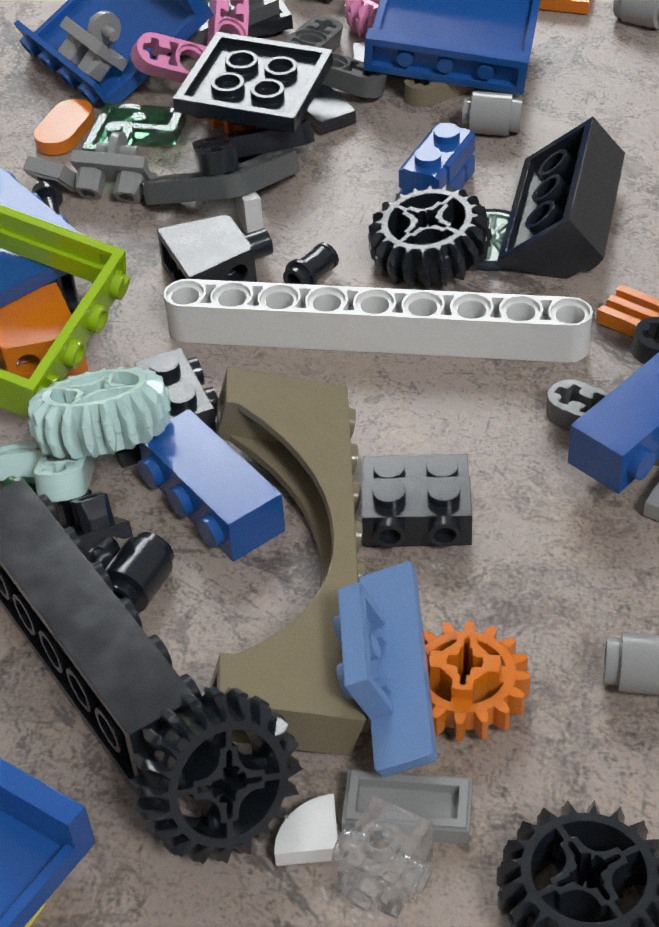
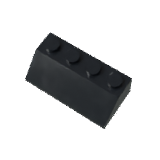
M594 117L586 120L525 159L497 263L503 269L568 279L582 270H592L604 259L625 152Z

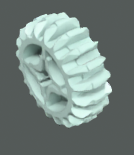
M123 366L108 370L103 368L100 371H86L78 376H68L66 380L53 382L48 388L39 390L29 400L28 425L31 436L35 438L36 447L40 448L44 454L54 455V457L60 459L69 456L75 460L85 456L96 458L99 455L108 453L114 455L117 451L123 449H133L136 444L148 443L152 440L153 436H159L165 431V427L171 423V403L168 389L164 386L163 377L157 375L155 371L143 370L139 367L126 369Z

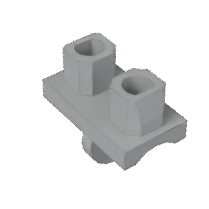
M107 10L94 14L89 19L87 31L65 16L60 26L69 34L58 49L60 54L78 65L79 69L100 83L112 65L123 72L129 61L108 46L119 39L121 32L120 19L115 14Z
M112 132L108 143L97 142L95 152L72 149L70 163L77 171L75 189L81 197L98 200L102 198L105 182L116 183L113 194L117 200L125 203L139 204L143 195L142 181L157 177V174L149 170L147 158L139 156V146L128 145L124 132Z

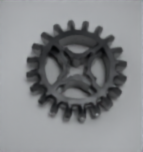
M431 184L427 190L418 191L413 187L412 193L408 195L397 193L395 202L382 203V211L373 214V222L368 226L369 250L375 266L380 270L382 276L391 277L393 284H400L405 281L409 289L414 288L418 284H424L428 290L435 283H442L447 287L450 279L464 280L466 271H478L479 261L487 259V251L491 247V225L485 206L479 203L477 196H468L465 189L453 192L450 185H446L442 189H434Z
M205 687L200 700L191 694H181V711L175 714L168 708L159 709L161 720L165 724L158 732L154 729H142L144 739L151 745L148 751L131 754L133 763L143 770L141 773L128 779L131 790L139 796L132 805L134 806L135 813L145 821L146 832L155 841L163 842V846L171 854L179 855L180 857L186 854L192 861L202 864L211 855L216 861L228 864L233 847L240 853L251 855L253 837L259 835L263 839H272L268 824L274 817L277 819H289L286 809L281 804L284 798L299 795L296 785L288 780V778L303 769L299 764V760L291 755L299 744L295 741V737L286 731L289 724L285 718L272 710L268 702L256 695L253 697L248 696L247 693L239 688L228 687L225 693L215 687ZM232 730L246 731L251 743L252 754L243 755L238 751V746L232 742ZM188 795L201 806V817L183 816L179 808L178 797Z
M595 800L588 807L587 813H577L569 801L562 807L561 816L559 817L542 808L537 816V825L522 821L520 828L517 830V840L507 841L503 849V862L497 868L496 885L499 886L500 890L498 891L497 905L501 915L507 916L506 927H659V839L647 840L648 829L644 820L630 826L624 824L625 816L621 807L610 817L601 815ZM553 863L557 869V875L549 879V886L537 891L533 883L540 872ZM635 886L640 901L632 910L623 915L618 908L619 899L623 898L625 889Z

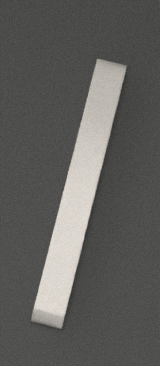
M201 279L178 280L168 285L164 290L169 333L175 340L185 343L564 363L580 361L588 355L590 350L592 307L586 301L574 297Z

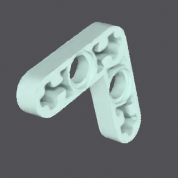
M35 441L0 445V481L5 480L9 476L17 478L23 476L35 477L37 496L46 494L51 502L71 500L87 493L95 468V458L92 456H85L77 460L71 458V456L60 459L54 457V455L42 453L41 449L36 447Z

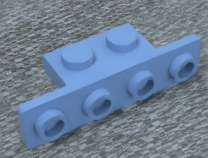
M406 561L364 575L359 579V582L339 588V615L334 616L333 619L335 634L342 647L343 663L337 665L338 682L344 696L348 700L354 699L370 719L374 768L381 777H387L435 762L438 758L417 571L410 561Z

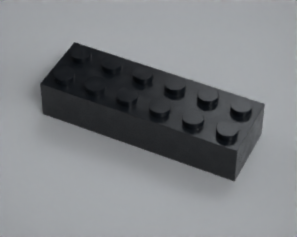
M24 478L0 489V604L128 782V779L143 771L133 763L131 754L148 751L151 745L144 739L142 729H154L158 732L165 724L161 720L159 709L168 708L177 714L181 711V694H191L200 700L202 696L200 690L188 674L179 676L172 667L170 654L159 636L154 634L148 637L143 631L141 619L132 602L127 597L119 600L113 593L112 582L102 564L98 561L91 564L87 560L85 549L79 536L72 527L62 528L59 524L57 512L46 494L37 496Z

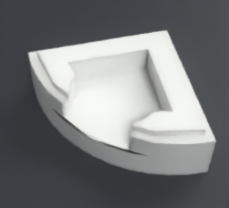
M253 192L236 197V213L245 233L264 228L261 198L259 195Z
M334 794L313 798L289 814V819H285L275 840L274 856L276 866L340 860Z

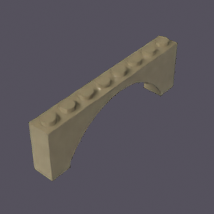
M227 367L217 402L216 434L221 439L231 442L250 455L288 491L301 509L312 530L318 549L321 573L320 588L317 595L305 610L285 628L265 641L240 653L228 654L220 652L209 688L215 687L225 693L228 687L239 688L247 693L248 696L253 697L256 695L268 702L269 707L281 714L289 724L286 731L293 735L295 741L299 744L295 750L351 756L360 733L367 734L371 727V722L354 699L348 700L340 688L337 678V665L343 663L342 647L335 634L333 619L334 616L339 615L338 589L359 582V579L365 575V563L357 561V552L362 540L363 524L362 521L355 520V512L360 499V482L353 481V474L358 459V445L351 444V437L356 422V410L349 408L347 386ZM232 730V742L251 744L246 731Z

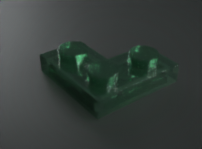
M106 102L83 144L82 150L95 152L97 142L108 143L110 135L115 131L124 132L128 145L134 146L136 142L152 143L158 146L176 145L186 124V115L174 113V107Z

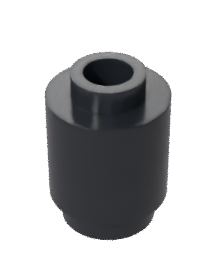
M142 532L137 537L129 538L105 569L112 582L113 593L119 600L127 597L138 613L146 609L172 572L174 552L169 543L157 534Z

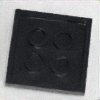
M216 32L173 97L174 113L191 115L199 119L210 118L227 121L235 125L269 128L276 132L287 131L295 133L333 65V50Z

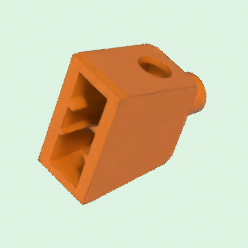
M56 282L45 285L0 308V362H2L5 371L30 379L72 314ZM84 356L80 366L77 369L71 368L66 376L88 371L86 356Z

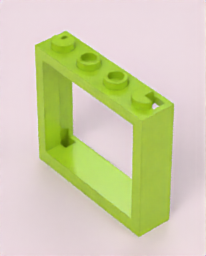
M0 205V248L93 282L30 379L0 369V408L29 418V400L42 388H48L53 382L63 381L71 368L77 369L85 356L88 341L94 333L99 334L105 327L110 307L116 299L121 300L125 296L131 276L126 275V250Z

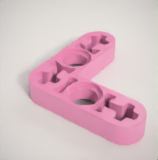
M210 0L209 8L214 15L208 20L207 45L215 33L222 29L228 30L232 34L248 36L249 0H230V4L235 7L230 12L229 17H225L229 12V2L227 0ZM148 32L137 40L132 47L130 55L131 61L140 72L183 83L190 71L182 66L180 56L188 55L197 62L207 46L159 33ZM147 47L151 48L152 54L157 57L155 60L151 59L150 53L145 50Z

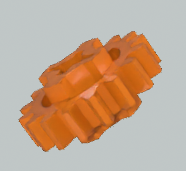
M469 620L464 625L463 631H455L449 622L443 623V635L438 637L427 630L424 631L436 736L442 733L446 727L454 729L456 741H463L466 730L475 729L476 734L481 740L488 739L489 725L494 724L506 731L510 728V713L522 716L525 697L529 696L531 674L527 673V655L515 654L516 640L513 637L499 642L496 640L497 627L491 625L482 634L475 632L474 622ZM468 674L466 676V684L461 685L463 684L464 675Z

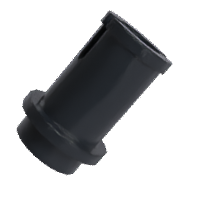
M321 242L300 260H291L286 265L283 274L284 283L317 285V281L338 265L339 258L336 250L328 243Z

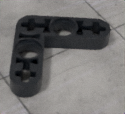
M303 119L295 133L287 131L276 132L269 128L259 127L199 139L192 142L201 176H215L238 170L240 168L238 158L307 145L315 142L312 120Z

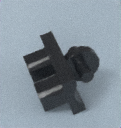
M88 489L87 493L81 497L56 502L62 521V528L72 527L85 549L86 558L91 564L98 561L106 569L121 549L113 537L120 539L133 537L129 520L113 516L107 493L99 492L92 494L91 490Z

